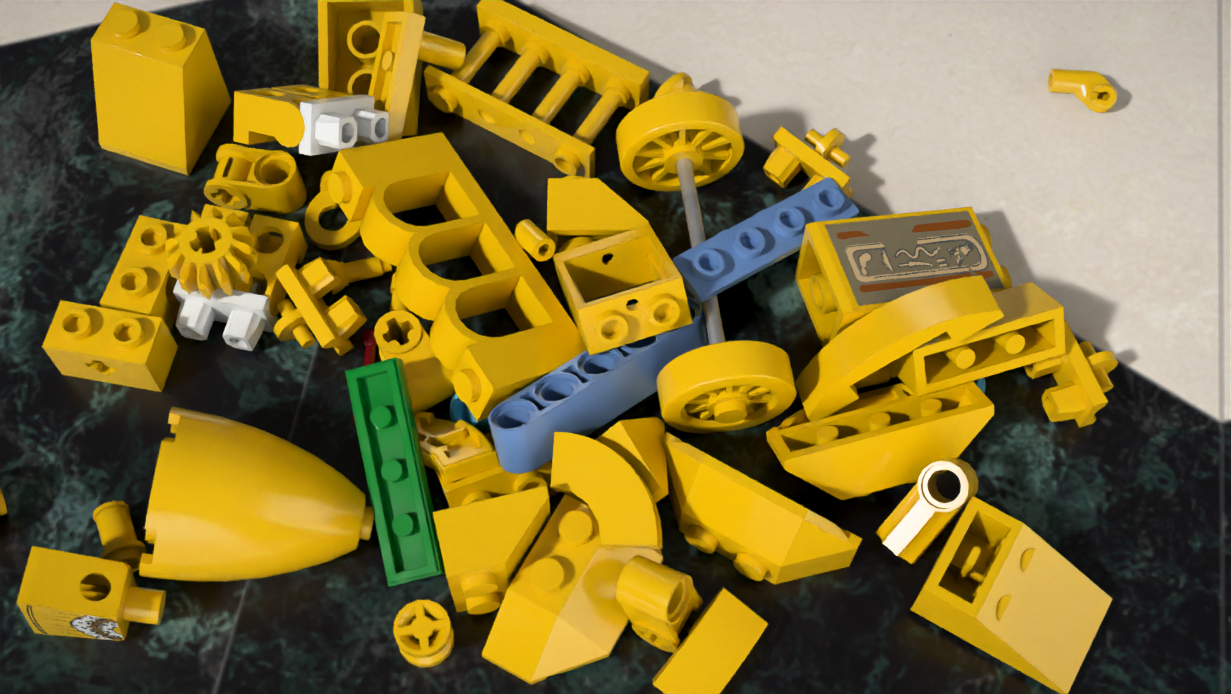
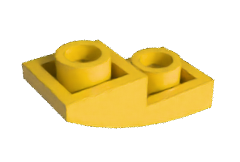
M722 587L688 629V636L653 678V685L664 694H720L767 627L768 622L726 588Z

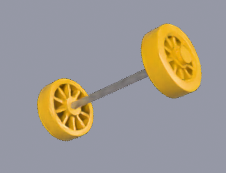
M686 91L653 98L629 112L617 128L616 143L620 167L624 176L640 187L655 191H681L691 247L693 248L706 241L696 188L723 177L740 161L744 153V140L737 110L730 102L710 93ZM717 295L702 302L709 345L690 350L674 358L659 372L656 384L663 420L668 425L681 431L711 434L750 428L783 413L796 397V388L788 354L781 348L766 342L753 340L725 341Z

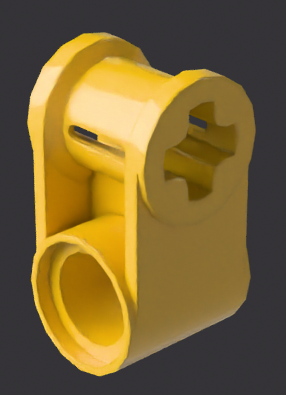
M237 144L220 145L216 152L218 165L214 177L208 180L204 187V195L207 199L221 207L273 212L279 215L297 211L304 205L307 199V190L294 157L288 152L248 148Z
M394 310L379 318L375 325L374 337L379 347L380 359L384 361L397 357L403 361L413 412H425L453 396L456 392L450 379L454 371L445 367L434 355L429 342L430 337L419 320L412 313L405 310ZM400 339L404 345H400L396 340Z
M636 555L628 561L622 570L616 587L617 602L622 605L630 619L634 632L651 645L672 653L680 646L678 636L691 612L699 611L703 604V599L697 594L692 578L689 575L641 555Z

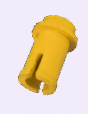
M111 501L100 505L93 511V519L97 524L104 549L100 558L126 563L131 566L132 572L139 570L142 553H146L147 550L144 543L137 540L129 505L125 504L124 501Z

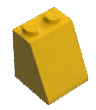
M114 2L91 38L99 144L104 150L189 176L231 103L207 32L204 28Z

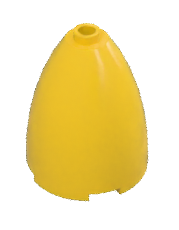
M177 407L171 408L168 424H171L170 433H176L175 439L165 437L164 441L161 442L144 528L146 529L145 540L150 544H155L153 554L142 553L139 567L140 576L181 581H235L265 578L296 572L326 563L356 550L359 539H370L374 513L372 507L365 506L366 495L343 474L315 455L285 439L247 424L212 414Z

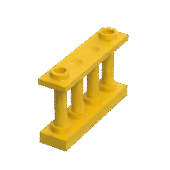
M481 0L477 4L481 37L465 56L462 66L458 70H454L451 75L431 65H428L424 70L428 100L439 110L445 113L453 112L553 163L564 174L593 178L595 176V148L590 145L618 106H624L633 110L648 101L650 72L503 0ZM497 47H505L521 55L491 95L468 84ZM543 66L561 75V77L534 113L530 116L509 105V102L535 68ZM577 86H584L602 95L573 136L549 125Z

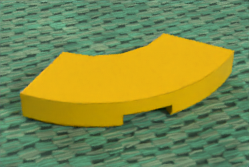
M413 412L424 465L438 471L447 484L500 466L492 443L478 428L460 419L457 423L435 419L434 413Z
M554 432L550 487L559 492L576 495L589 505L599 523L601 545L606 548L662 549V529L656 503L646 483L635 469L618 453L594 439L568 432Z

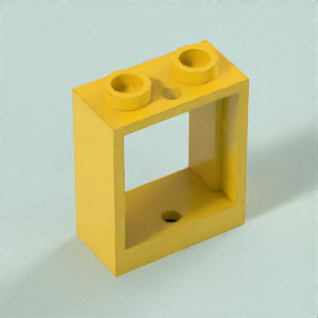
M650 224L559 252L552 256L564 300L590 356L692 323L682 276ZM610 253L613 255L610 261H602L605 254ZM653 281V282H651V283H648V284H645V285H642V286H639V287H635V286H638V285H641V284H644V283ZM631 287H635V288H632V289H629V290H626V291H623V292H620V293H616V292H619V291H622V290H625V289H628V288H631ZM612 293H616V294H613V295H610V296H607V297H604V298H601V299H597V298H600V297H603V296H606V295H609V294H612ZM629 300H637V303L626 306Z

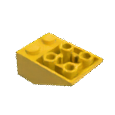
M972 496L910 610L1060 694H1068L1110 606L1112 598L1027 525Z

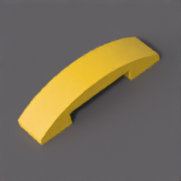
M983 276L948 280L913 291L873 310L839 333L813 357L795 382L809 421L823 419L859 399L854 383L942 333L947 332L953 342L957 344L1003 318L1004 314Z

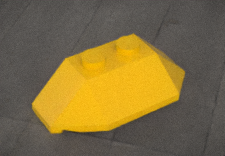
M973 381L917 397L904 383H899L858 394L859 399L823 419L810 422L803 408L785 419L779 427H773L766 431L769 445L786 471L843 501L854 497H864L872 492L905 483H916L923 469L931 463L950 458L957 459L994 415V404ZM943 469L939 474L945 473L947 470Z
M666 432L661 442L666 452L668 494L678 529L685 534V539L692 546L709 554L716 551L734 561V567L746 577L756 581H762L764 578L773 584L850 566L862 538L839 528L831 521Z
M566 493L508 587L483 649L482 657L529 684L547 679L546 677L567 672L609 657L630 620L616 598V587L622 570L628 561L636 555H641L661 564L663 561L661 550L606 548L601 545L599 523L589 505L578 496Z

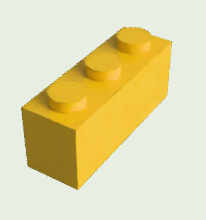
M1033 282L994 292L993 295L1004 314L1003 318L957 344L953 342L947 332H944L891 362V370L917 397L1066 354L1064 306Z

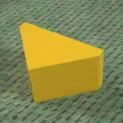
M658 417L620 420L595 439L618 453L635 469L649 488L655 503L668 494L666 452L661 442L665 435L664 422Z

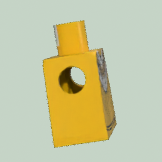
M32 546L17 605L34 633L121 641L126 637L130 621L155 625L161 623L166 601V591L137 587L131 566L126 563Z

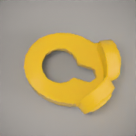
M332 170L322 175L320 181L321 191L310 202L306 210L304 223L306 232L313 244L320 249L329 251L339 250L353 243L360 236L362 221L349 222L347 220L346 225L337 231H328L320 226L319 220L321 215L330 209H336L338 203L332 200L327 187L328 177Z

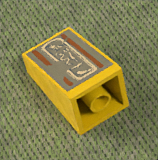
M972 207L818 221L806 224L794 275L822 347L847 327L873 310L901 296L930 285L963 277L982 275L992 293L1012 288V281L1005 266L999 265L992 251L990 232L985 224L979 223Z

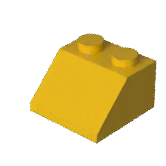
M547 486L433 512L446 577L457 613L467 610L471 615H480L492 612L501 606L508 587L551 518Z

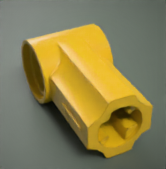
M950 458L931 463L923 469L916 485L875 533L893 553L910 564H914L961 508L968 504L971 497H975L979 482L976 472L970 464L961 459ZM943 469L954 472L960 479L961 492L955 500L943 497L937 490L936 479Z

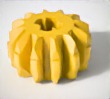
M213 207L207 217L201 218L199 214L192 210L191 222L188 225L174 223L173 232L176 237L164 240L165 251L168 255L166 266L171 276L179 281L183 290L187 291L188 294L200 290L202 296L210 300L216 289L221 288L224 293L231 296L232 284L235 281L249 284L250 274L248 269L258 266V255L255 250L256 240L252 230L244 226L241 218L234 212L223 217L221 211Z

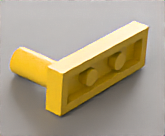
M412 12L384 13L368 96L374 97V109L388 112L389 114L387 142L402 138L417 60L451 70H458L462 66L466 55V48L462 42L424 31L426 17Z

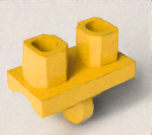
M782 126L774 134L772 139L776 148L763 166L765 174L779 186L786 188L801 170L811 178L802 190L829 177L834 180L850 199L854 194V190L849 187L851 178L830 163V161H833L843 169L851 160V156L840 149L845 140L844 133L834 128L825 136H822L816 130L811 129L806 134L804 140L813 146L814 150Z
M319 257L299 270L289 264H285L275 272L297 307L295 309L290 299H285L276 306L282 318L277 321L273 331L280 341L287 342L297 339L302 349L309 348L316 342L309 331L311 330L323 348L334 347L340 356L354 348L349 337L367 321V318L354 300L346 295L330 307L327 306L322 297L342 283L339 275L328 261Z
M1064 320L1066 354L1023 367L1027 375L1032 379L1052 373L1058 384L1056 387L1046 389L1041 397L1043 407L1050 422L1075 419L1080 428L1093 424L1096 421L1094 414L1108 403L1104 392L1112 389L1113 384L1107 373L1118 365V360L1112 351L1096 353L1090 341L1078 344L1067 321Z

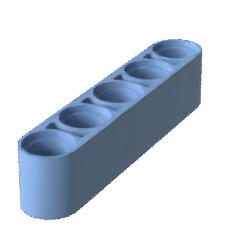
M687 297L692 318L691 324L591 356L586 350L498 404L491 410L488 420L500 466L510 473L521 474L531 472L553 458L554 432H568L587 437L656 392L657 376L664 366L674 358L690 350L708 345L702 304L696 299Z

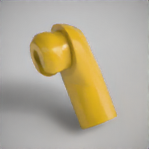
M1052 68L1049 72V92L1074 94L1088 109L1098 113L1107 112L1116 103L1117 91L1097 71Z
M530 219L520 221L517 224L514 237L529 259L533 257L537 261L543 262L554 255L556 250L555 242Z

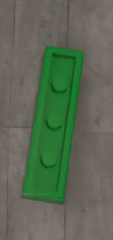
M395 357L347 370L345 374L388 587L444 575L446 572L433 517L434 509L403 361Z

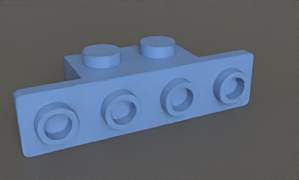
M827 177L787 199L759 211L745 221L719 232L714 237L674 257L672 262L681 274L685 287L698 302H704L800 250L806 224L818 221L856 218L859 209L834 180Z

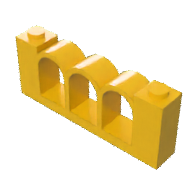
M442 132L339 150L327 183L332 200L339 204L349 222L362 220L360 235L364 245L370 252L382 261L398 266L395 274L394 288L399 300L411 312L423 319L434 321L430 329L429 339L434 355L445 367L454 371L450 380L454 385L455 392L458 398L466 403L476 421L488 418L491 410L498 404L587 350L578 328ZM436 205L447 222L430 226H415L399 220L392 213ZM470 255L483 276L452 281L432 273L426 265ZM505 308L521 332L503 337H486L468 329L461 322V319Z

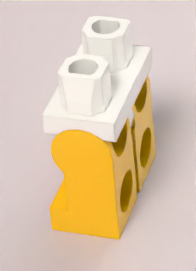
M304 84L272 87V89L261 88L234 91V142L251 145L278 141L285 147L299 146V153L313 156L371 145L372 143L387 142L389 114L388 112L374 109L373 96L364 94L353 96Z
M205 204L201 218L207 217L213 207L221 211L223 217L234 212L241 218L243 225L252 230L256 240L255 250L258 255V266L248 269L250 274L249 284L235 281L232 284L231 296L224 293L221 288L216 289L210 300L202 296L200 290L188 294L187 291L182 289L177 280L173 290L180 303L176 327L182 336L203 341L207 339L214 320L227 324L222 337L226 344L234 348L252 351L263 331L274 333L273 329L278 321L276 315L279 313L276 306L285 300L287 291L275 272L285 264H289L294 268L296 263L302 264L308 246L298 222L255 214L252 220L248 212ZM269 232H277L283 237L270 235Z

